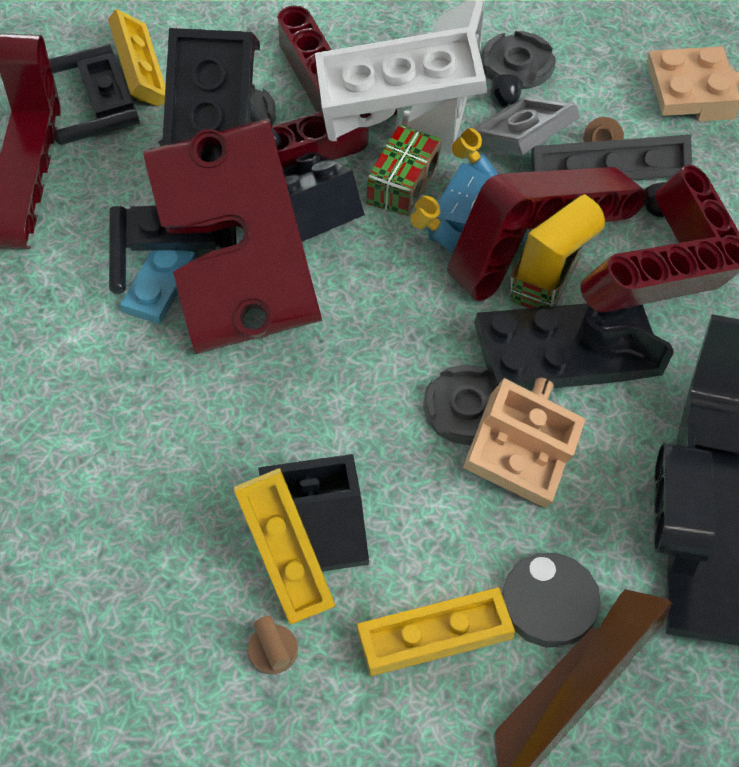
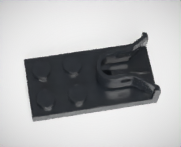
M169 28L162 146L192 139L202 130L213 129L223 131L250 123L254 51H260V41L253 32ZM216 145L207 147L202 152L201 159L206 162L217 160L221 156L222 148Z
M587 303L479 312L474 322L493 391L504 378L531 391L537 378L547 379L545 385L548 381H551L554 385L553 388H563L662 376L674 353L669 342L654 335L643 305L609 312L594 310Z

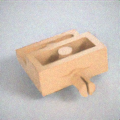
M723 46L649 51L647 65L662 116L696 114L698 122L736 119L739 110V91L737 88L739 87V71L736 72L729 65Z
M504 378L489 397L463 468L543 508H547L554 500L565 464L574 456L586 418L549 401L548 399L554 385L551 381H548L545 385L547 380L545 378H537L535 380L532 392Z

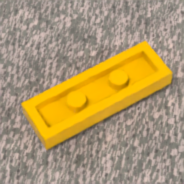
M115 9L108 18V22L130 95L140 102L146 101L154 106L164 105L166 85L146 23Z
M276 469L234 486L235 495L289 624H294L335 607L333 596L281 469Z
M499 587L357 623V634L370 677L509 641L514 638L515 629Z

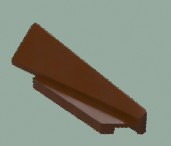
M625 589L617 598L598 630L592 626L496 729L494 743L497 767H538L630 665L632 658L663 625L672 602L666 598Z

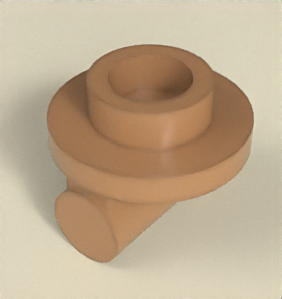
M599 117L586 125L583 140L584 142L619 140L624 138V132L620 124L613 118Z
M271 616L259 618L253 624L255 632L248 642L249 660L260 672L266 674L282 673L289 669L297 658V640L289 629L281 625H275Z

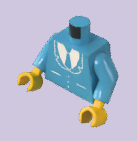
M473 128L466 129L461 134V137L452 144L453 154L460 159L468 158L469 163H462L438 202L433 197L423 196L415 203L416 210L410 217L411 224L414 227L423 229L428 226L429 239L440 243L450 254H453L481 187L489 178L498 174L485 154L477 152L482 145V138L479 132ZM531 229L525 231L520 243H526Z

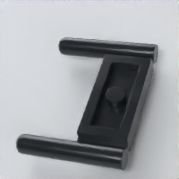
M110 43L49 59L53 74L78 67L97 118L56 130L54 138L58 144L64 145L140 124L137 110L134 107L133 100Z
M156 205L130 206V209H126L123 206H113L109 211V290L113 294H122L126 290V248H131V251L216 250V247L221 249L237 244L236 227H229L210 233L167 234L166 228L161 227Z

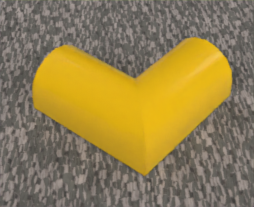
M584 194L530 231L516 279L546 290L557 289L566 258L604 229L605 218L600 206Z

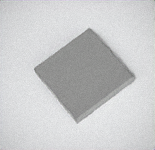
M525 96L473 129L481 135V146L523 155L579 119L580 116L577 105Z

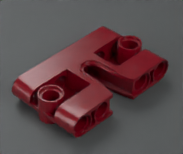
M269 118L223 131L213 129L202 130L192 139L143 151L161 227L166 228L167 234L210 233L236 226L244 230L243 239L238 244L211 251L173 271L190 340L196 354L248 340H260L271 334L322 321ZM216 145L222 148L221 156L217 160L206 162L201 159L202 152L207 147ZM259 308L266 313L264 324L258 329L251 330L246 328L243 321L245 314L251 309Z

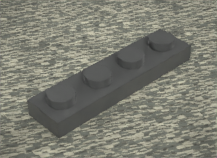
M691 135L539 145L531 149L532 172L616 167L631 179L671 177L685 165H692Z

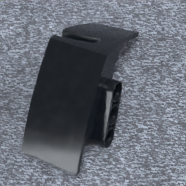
M711 314L686 399L677 435V444L663 442L656 460L654 474V550L657 553L668 555L666 599L670 600L672 605L666 616V634L739 645V319Z

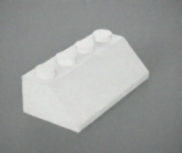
M466 0L440 16L435 31L428 32V34L473 26L480 53L485 0ZM468 96L412 105L411 111H404L401 125L441 138L440 153L453 155L452 144L457 140Z

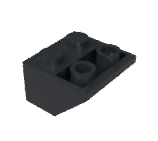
M318 152L303 154L296 159V163L285 168L282 167L302 242L365 215L352 169Z
M353 454L258 467L259 476L279 468L281 469L322 572L369 565L361 492Z

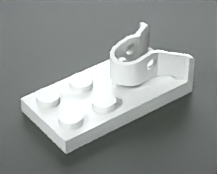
M473 26L315 53L322 110L327 135L331 141H337V137L358 127H369L381 123L391 117L395 110L400 107L487 93L486 78ZM371 113L368 118L360 117V114Z

